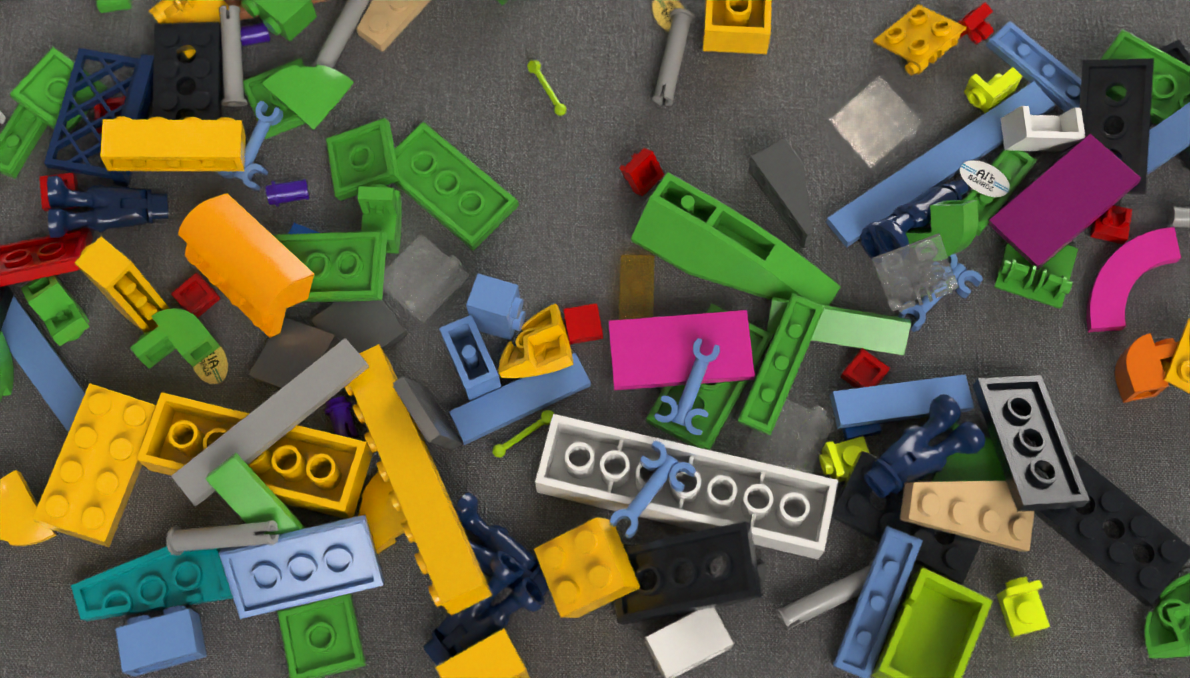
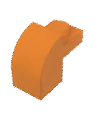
M1149 333L1139 337L1121 354L1115 366V380L1123 403L1155 397L1169 386L1168 382L1164 381L1165 372L1161 363L1163 361L1171 362L1179 341L1175 342L1174 338H1167L1154 343L1152 335Z

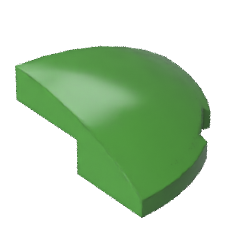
M316 64L315 67H299L298 65L286 67L269 76L261 85L285 107H288L311 130H314L354 82L333 68Z
M1189 573L1170 583L1159 595L1160 602L1153 614L1148 612L1145 623V644L1149 658L1190 656Z

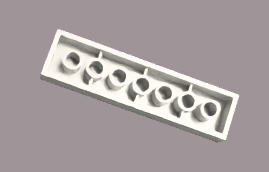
M553 414L535 480L537 493L612 511L627 509L655 472L645 469L640 463V458L645 456L651 461L658 460L660 458L659 453L651 448L652 443L658 441L665 446L667 455L674 457L678 462L690 463L695 468L696 473L694 477L689 476L685 472H680L676 475L677 480L685 485L682 492L674 490L669 484L668 478L639 517L696 531L746 521L751 524L755 545L814 559H819L823 554L838 480Z

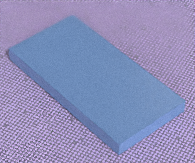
M366 515L280 534L277 543L274 545L221 548L219 552L240 619L384 585V577Z

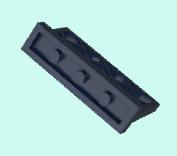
M79 48L44 161L46 168L113 179L117 185H129L132 171H107L103 167L91 166L87 159L101 151V137L96 129L102 126L103 119H114L123 116L133 120H147L153 100L154 56L141 54L139 59ZM86 59L98 61L104 67L88 77L83 71ZM123 66L134 68L133 75L122 82H119L113 73ZM109 75L116 85L99 94L93 83ZM89 86L95 97L78 105L74 99L76 92ZM121 92L126 98L124 105L111 111L105 100ZM101 103L108 114L91 123L84 112ZM81 115L87 125L69 134L66 129L67 121ZM92 132L99 143L82 152L75 141ZM69 144H72L78 155L67 161L56 159L58 151Z

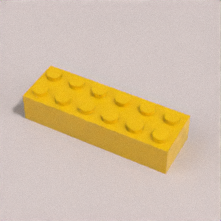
M161 392L137 461L150 471L172 476L249 415V413ZM297 425L249 463L248 466L283 504L349 519L354 517L373 452L365 441Z

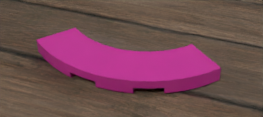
M1175 227L1162 228L1137 236L1120 247L1105 262L1098 272L1088 296L1086 314L1088 332L1120 331L1126 327V301L1136 280L1153 268L1177 263L1181 259Z

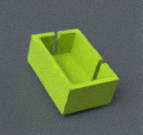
M922 567L911 580L901 604L904 607L897 613L871 676L875 678H962L993 600Z

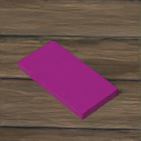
M1089 134L989 220L988 225L1031 265L1037 266L1036 270H1038L1140 183L1141 177L1092 134Z

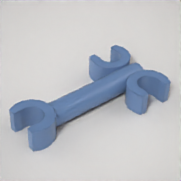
M260 101L255 108L258 121L245 147V171H216L226 179L235 177L243 181L247 187L254 191H260L261 187L252 182V176L255 173L267 175L268 171L259 164H253L270 126L278 124L283 118V111L278 107H275L272 115L265 116L268 105L263 101Z
M956 254L944 258L948 262V266L941 265L937 260L932 262L930 266L931 271L935 275L943 277L916 304H907L899 312V318H904L907 314H912L916 317L917 321L911 328L913 332L918 331L923 326L926 313L954 285L957 294L966 299L971 290L966 287L964 281H970L976 287L982 282L983 278L978 272L967 270L964 265L957 263Z
M699 338L693 345V353L696 358L679 404L669 396H662L661 401L671 405V413L668 416L655 413L654 416L657 421L662 423L672 421L686 426V429L694 435H701L703 431L693 427V417L701 415L708 418L709 413L701 408L691 409L709 362L714 361L720 353V346L715 344L710 355H702L700 347L703 340Z
M654 441L651 447L659 453L660 458L658 460L651 461L645 456L640 458V463L645 469L655 472L627 509L614 512L610 519L612 527L620 519L629 520L631 526L625 533L628 539L637 532L638 517L668 478L671 487L678 492H682L685 485L677 480L676 475L680 472H685L689 476L694 477L696 473L695 468L690 463L678 462L674 457L667 455L665 446L658 441Z

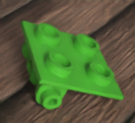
M1007 242L994 288L1061 309L1065 294H1069L1073 281H1070V276L1078 248L1066 245L1041 268L1036 270L1037 266L1031 265Z

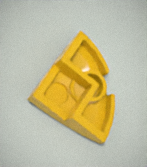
M556 303L538 312L523 324L522 332L515 341L516 346L511 341L507 343L500 358L498 373L501 378H525L548 374L574 365L566 328Z
M14 470L0 479V540L8 541L11 546H26L46 541L56 536V533L52 529L39 526L32 519L38 503H36L22 473L18 470Z
M379 471L369 481L361 495L362 502L358 516L366 515L377 554L397 542L395 538L404 533L401 523L407 521L403 511L397 512L390 499L389 492L394 490L391 482H385Z

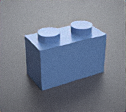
M477 274L466 307L468 314L473 316L479 331L512 340L515 330H521L526 312L522 311L524 300L520 298L518 285Z
M472 315L439 328L443 342L469 402L501 388L499 375Z
M183 605L165 609L164 615L151 619L149 615L133 617L127 620L128 625L115 628L122 672L134 677L207 657L200 615Z

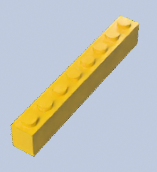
M378 344L359 353L368 363L369 368L344 388L349 396L354 395L357 403L352 405L359 422L361 424L366 423L369 432L364 434L371 451L373 453L378 451L381 461L376 463L383 480L391 482L394 490L389 492L390 499L396 511H403L407 520L401 523L404 533L410 543L416 542L419 553L414 555L423 575L427 573L430 575L433 583L428 586L431 598L437 607L443 605L452 616L492 596V593L422 433L393 388V383L398 380L388 357Z

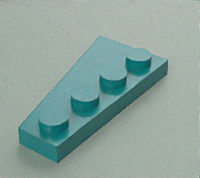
M166 546L70 585L80 619L92 621L168 609L174 606H188L232 599L233 595L219 555L220 548L184 551L181 555L175 556L169 552Z

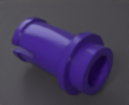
M263 22L240 27L242 50L243 46L271 42L268 28Z
M306 179L279 184L272 181V185L265 186L269 205L280 207V203L309 200Z
M344 396L327 401L325 403L327 408L324 412L325 415L330 416L335 434L357 439L359 434L356 431L350 412L352 408L351 402H347Z

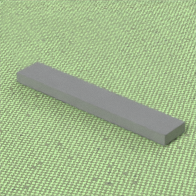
M344 338L171 477L189 500L197 506L216 491L206 481V477L210 472L234 453H237L247 465L368 369V363L349 341Z

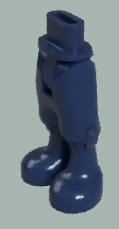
M48 176L47 189L51 207L48 210V226L51 238H61L69 230L88 226L93 231L103 232L106 229L138 226L146 223L153 224V219H168L167 193H152V189L106 187L101 184L91 186L87 191H75L68 189L61 177ZM82 206L93 208V210L88 212H66L63 210Z
M958 180L930 188L913 201L898 206L890 216L867 225L861 233V243L865 252L876 262H882L889 255L896 260H901L907 256L910 244L906 232L912 228L926 227L931 223L930 205L947 200H962L961 196L969 190L967 183L963 180Z
M941 394L934 398L930 404L928 421L922 427L913 426L905 429L902 434L903 436L891 445L879 459L872 463L873 469L864 474V479L880 498H884L891 492L897 494L904 489L905 483L918 482L933 472H941L948 456L955 453L974 454L980 451L985 446L983 432L974 423L965 422L955 428L938 445L930 447L928 445L930 441L953 427L961 416L958 403L949 395Z
M470 492L465 493L454 508L462 527L472 532L485 544L482 547L469 540L483 574L489 578L492 577L491 557L497 552L502 551L511 556L524 569V574L506 588L513 591L516 585L524 578L529 577L537 584L544 596L549 587L539 561L509 535L507 528L499 525L489 526L477 511L479 504L477 497Z
M499 551L491 557L490 567L493 575L487 584L492 596L452 616L449 613L438 628H435L432 632L433 638L423 646L425 652L437 666L505 629L509 624L510 615L515 611L524 608L527 611L536 612L545 604L540 589L529 577L524 578L516 585L513 591L500 603L494 606L491 604L503 589L524 574V569L508 554Z

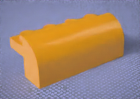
M228 193L200 203L183 220L178 235L187 243L185 257L201 271L211 284L215 285L229 298L231 303L237 306L269 338L280 334L286 308L308 300L314 273Z

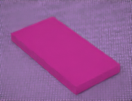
M747 310L608 321L614 391L686 385L696 358L693 353V345L698 338L703 340L700 347L702 355H710L715 344L720 346L719 356L714 361L709 362L701 384L754 380L755 373Z

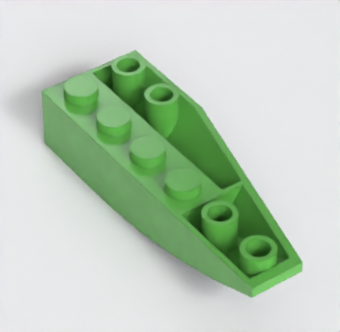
M667 172L649 198L631 237L632 242L688 275L772 300V297L790 300L792 293L820 305L830 306L841 288L840 285L775 236L727 205Z

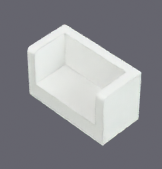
M1020 106L1001 118L1005 150L1062 152L1085 138L1081 108L1074 107L1060 116L1030 115L1028 106Z
M714 607L698 610L645 638V643L663 678H675L731 649L734 644Z

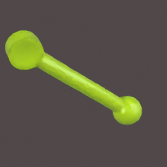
M530 60L527 65L528 71L535 73L555 106V114L563 116L567 111L566 106L559 102L541 73L540 62L538 60Z
M551 410L543 411L541 418L504 444L495 445L492 449L493 455L498 458L503 457L507 449L542 425H550L554 412Z

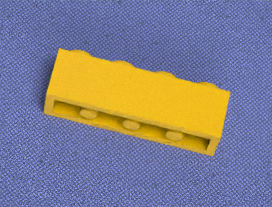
M121 116L114 119H103L100 157L107 171H245L246 135L242 120H235L229 117H222L217 120H201L196 117H186L183 120H167L163 117L133 120L129 117Z
M103 237L85 247L80 257L74 262L115 308L143 333L153 331L158 327L151 317L159 311L170 309L136 266Z

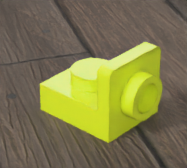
M1012 67L1004 75L998 73L986 83L980 76L974 74L970 77L964 93L973 106L987 113L1015 93L1022 75Z
M864 436L834 444L833 441L826 442L821 451L822 454L819 455V462L824 475H830V478L838 480V483L846 481L858 453L865 451L870 454Z
M1022 577L1006 582L1007 588L998 593L997 598L1011 638L1049 628L1050 625L1038 590L1043 588L1041 581L1037 580L1029 583L1027 577Z

